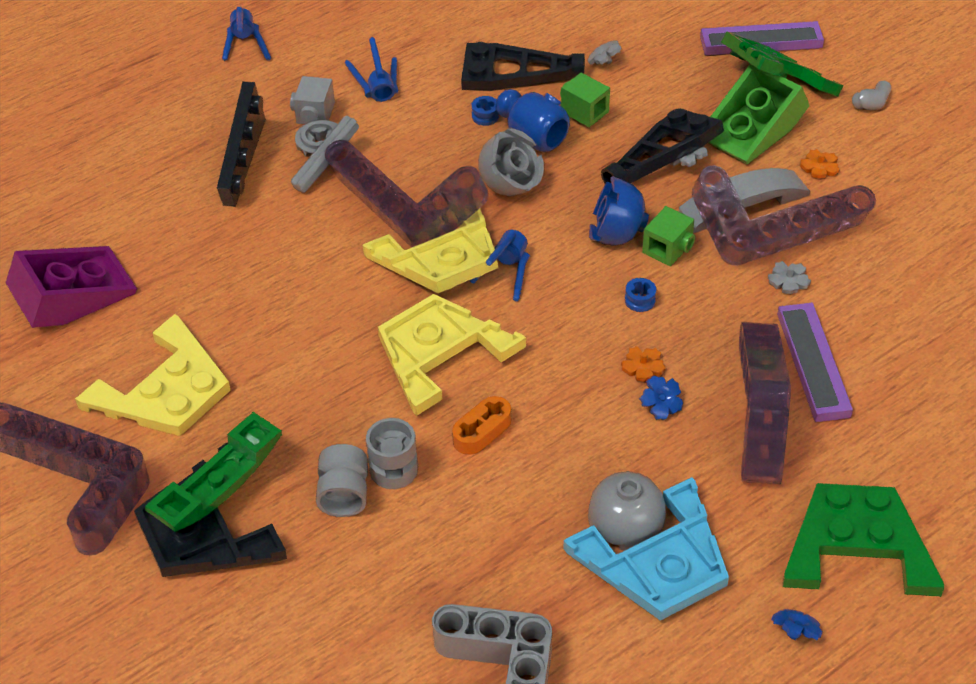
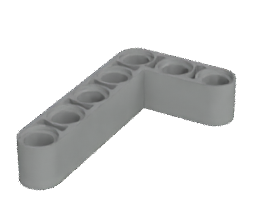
M455 604L444 605L434 612L432 617L434 647L440 655L453 659L509 665L506 684H548L552 655V626L544 616L533 613ZM450 629L458 630V631L455 632V633H446V632H445V631L450 630ZM489 634L499 635L496 638L485 637ZM529 639L540 640L537 643L527 642ZM524 675H532L536 678L532 680L521 679L520 677Z

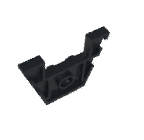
M228 442L225 443V444H223L221 447H219V448H218V452H219L223 447H225V446L228 444ZM202 460L195 466H193V473H191L189 476H187L185 479L179 482L178 485L180 486L181 484H183L206 462ZM164 489L134 510L136 519L162 577L277 562L287 559L286 550L273 524L233 539L218 507L197 522L178 531H173L145 510V505Z

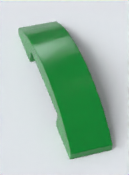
M252 412L227 434L228 444L183 484L179 486L172 482L145 505V510L173 531H178L197 522L220 506L246 482L274 448L282 436V430L255 412Z

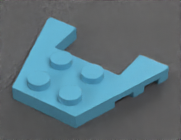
M693 477L663 491L666 506L680 523L619 554H615L594 525L564 539L563 549L568 555L660 621L728 586L729 575L715 535H712L709 528L707 513L704 504L700 502L697 493L698 487Z

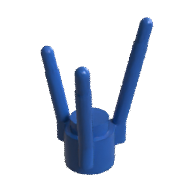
M237 7L230 15V27L227 28V38L222 56L224 61L228 60L233 37L236 36L244 39L251 34L254 35L265 59H271L267 46L259 32V25L253 22V15L249 10Z
M371 37L369 42L376 70L370 74L368 83L349 60L345 61V65L364 89L367 98L372 97L380 102L387 101L399 91L397 87V58L393 57L391 59L390 74L383 70L375 38Z
M511 229L502 235L497 246L494 248L495 250L486 260V265L491 266L497 259L505 265L518 263L513 300L517 302L520 299L525 266L530 255L525 252L528 245L526 237L521 232ZM480 277L473 278L470 282L476 283Z

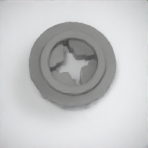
M317 120L300 127L295 135L297 150L303 151L305 157L311 156L321 145L322 140L326 139L337 126V123L328 120Z

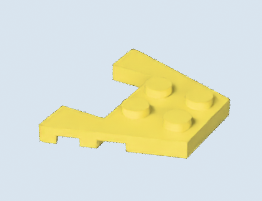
M477 199L451 209L452 220L460 227L459 229L410 249L404 250L390 234L362 245L366 258L436 293L452 289L461 283L483 276L485 273L498 268L497 260L491 266L486 265V260L495 249Z
M435 294L378 326L380 341L408 403L416 416L442 400V390L425 375L428 371L475 342L482 344L500 362L505 361L526 347V337L516 331L513 335L500 329V324L490 319L486 322L471 316L470 310Z
M174 314L153 332L155 343L169 350L173 355L127 395L122 394L98 379L76 397L75 400L78 408L82 411L90 412L91 409L102 411L109 418L118 420L121 417L136 420L139 426L181 436L231 390L227 378L179 316Z

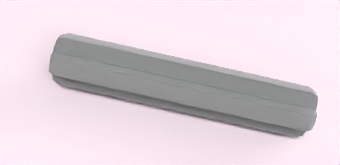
M344 116L294 175L291 183L296 190L305 193L357 132L359 125L354 118Z

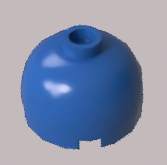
M612 176V183L606 182L594 208L593 214L597 215V227L590 224L589 238L605 245L616 246L623 245L632 240L637 231L643 232L648 223L649 214L644 212L645 200L642 193L633 184Z

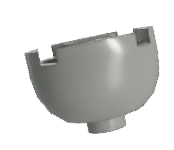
M512 128L497 133L483 145L478 158V169L483 181L491 190L501 195L515 196L526 193L541 182L544 174V161L542 155L537 157L535 150L532 148L536 146L533 139L524 132Z
M629 471L614 473L603 479L593 490L588 508L590 527L594 525L606 542L619 545V550L623 551L659 534L664 527L666 517L665 501L660 489L650 478L640 473Z

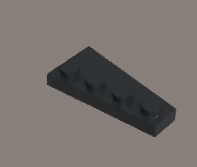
M242 82L217 184V190L223 206L236 207L240 194H243L245 178L266 121L263 111V97L258 95L255 82Z

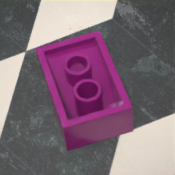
M109 246L15 251L6 279V285L32 328L68 324L132 296L137 291L133 281Z

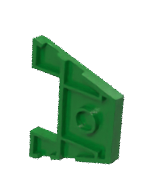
M726 31L721 41L731 49V55L748 61L749 65L752 64L761 71L776 76L780 75L784 78L787 75L800 78L818 90L837 97L844 86L834 80L831 81L822 77L821 73L811 68L797 64L798 61L762 43Z
M816 484L784 573L783 587L819 589L821 583L820 555L900 559L905 595L942 596L944 582L895 487Z

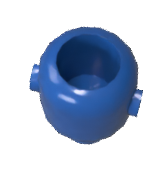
M508 89L503 91L496 100V110L501 117L508 119V128L522 131L528 135L536 144L532 148L537 151L548 152L554 150L563 142L570 126L569 115L560 106L561 102L548 93L544 96L536 92H530L521 96L518 91Z

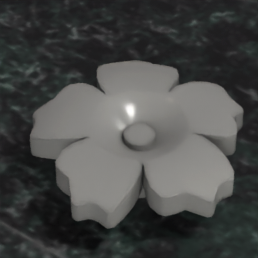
M613 40L597 47L590 54L588 63L590 65L593 63L601 65L605 62L607 64L611 63L613 60L610 56L620 53L622 49L619 42Z
M701 147L670 163V165L675 166L679 163L682 166L686 165L688 167L696 165V159L708 156L707 148Z
M783 261L776 262L772 274H768L769 283L776 289L782 287V293L786 294L797 293L799 289H807L811 283L808 275L805 274L806 267L802 263H792L788 267Z

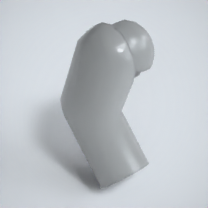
M879 81L875 89H864L861 92L855 93L852 97L853 106L856 109H881L890 94L891 84L887 81Z

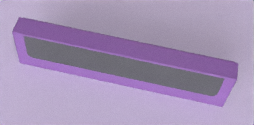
M818 21L702 28L700 32L705 55L730 54L731 49L721 42L726 31L762 43L777 51L823 48L824 43Z
M804 303L779 306L777 315L814 421L822 422L851 418L853 408L814 304Z

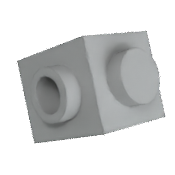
M302 76L297 91L292 92L290 99V108L292 111H295L297 124H307L317 120L329 121L335 104L333 81L328 78Z

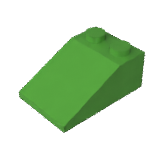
M750 64L710 116L722 120L724 132L708 144L748 165L789 133L810 105L803 87L780 75L776 76L761 71Z

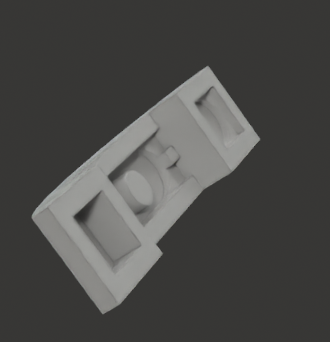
M781 168L759 169L727 178L706 188L681 205L679 212L695 219L693 233L723 224L724 214L773 198H776L782 205L809 196L810 190L792 170Z

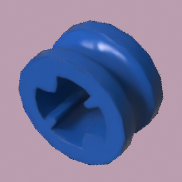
M480 96L474 99L471 103L472 120L478 125L483 126L496 123L499 119L495 105L497 99L491 96Z
M635 278L627 283L625 304L629 309L636 312H645L654 307L656 286L651 280Z

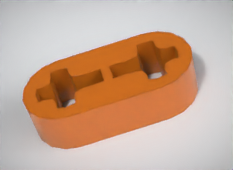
M487 397L467 412L453 425L452 438L454 448L458 452L467 455L476 454L483 450L511 425L510 403L502 397Z

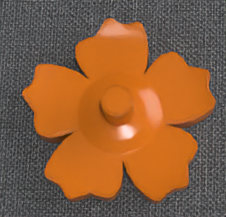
M810 149L806 159H801L800 167L806 173H811V177L826 178L827 175L835 176L840 170L837 164L838 157L835 156V153H820L818 149Z
M637 346L629 348L626 360L621 362L622 371L629 376L636 375V381L646 382L653 375L661 376L666 366L663 365V360H659L661 352L657 348H646L642 352Z

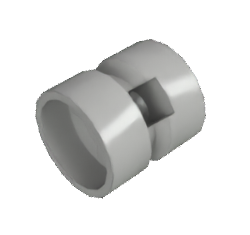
M386 418L374 423L366 434L371 478L378 486L386 489L406 487L413 482L418 473L414 429L408 422L399 418Z
M336 444L321 451L318 459L319 480L316 489V504L322 512L330 516L350 517L364 510L367 501V484L365 479L368 474V458L362 449L348 444Z

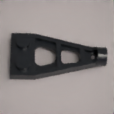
M467 43L461 78L462 90L493 91L571 80L579 73L584 74L585 53H572L567 56L499 43ZM506 59L520 63V70L515 73L496 74L494 72L497 60ZM530 62L551 66L547 70L527 71L528 63Z
M681 108L670 111L617 163L613 162L601 170V178L604 184L606 182L612 183V176L632 183L703 147L724 132L722 120ZM665 136L682 141L672 147L657 144ZM644 154L652 156L642 162L638 161Z

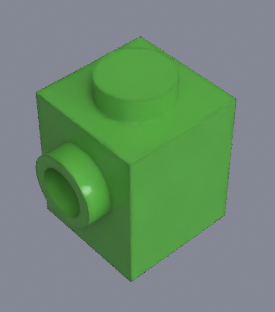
M579 73L561 87V106L566 110L569 117L589 128L609 112L610 87L595 79Z
M665 206L644 228L642 253L671 267L684 252L688 253L693 247L696 238L693 234L695 219Z

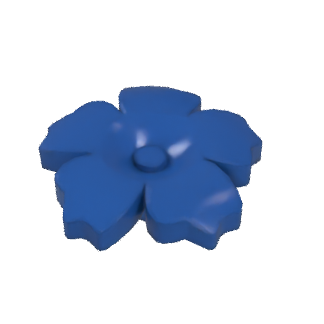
M652 376L646 381L649 388L643 391V395L639 400L643 407L652 406L650 413L655 416L656 420H665L669 413L674 414L682 410L683 401L677 397L681 393L678 382L673 378L666 382L664 377Z
M783 609V611H778L772 616L773 624L783 625L782 629L787 632L791 639L797 640L801 634L815 640L821 638L820 623L810 615L797 610Z

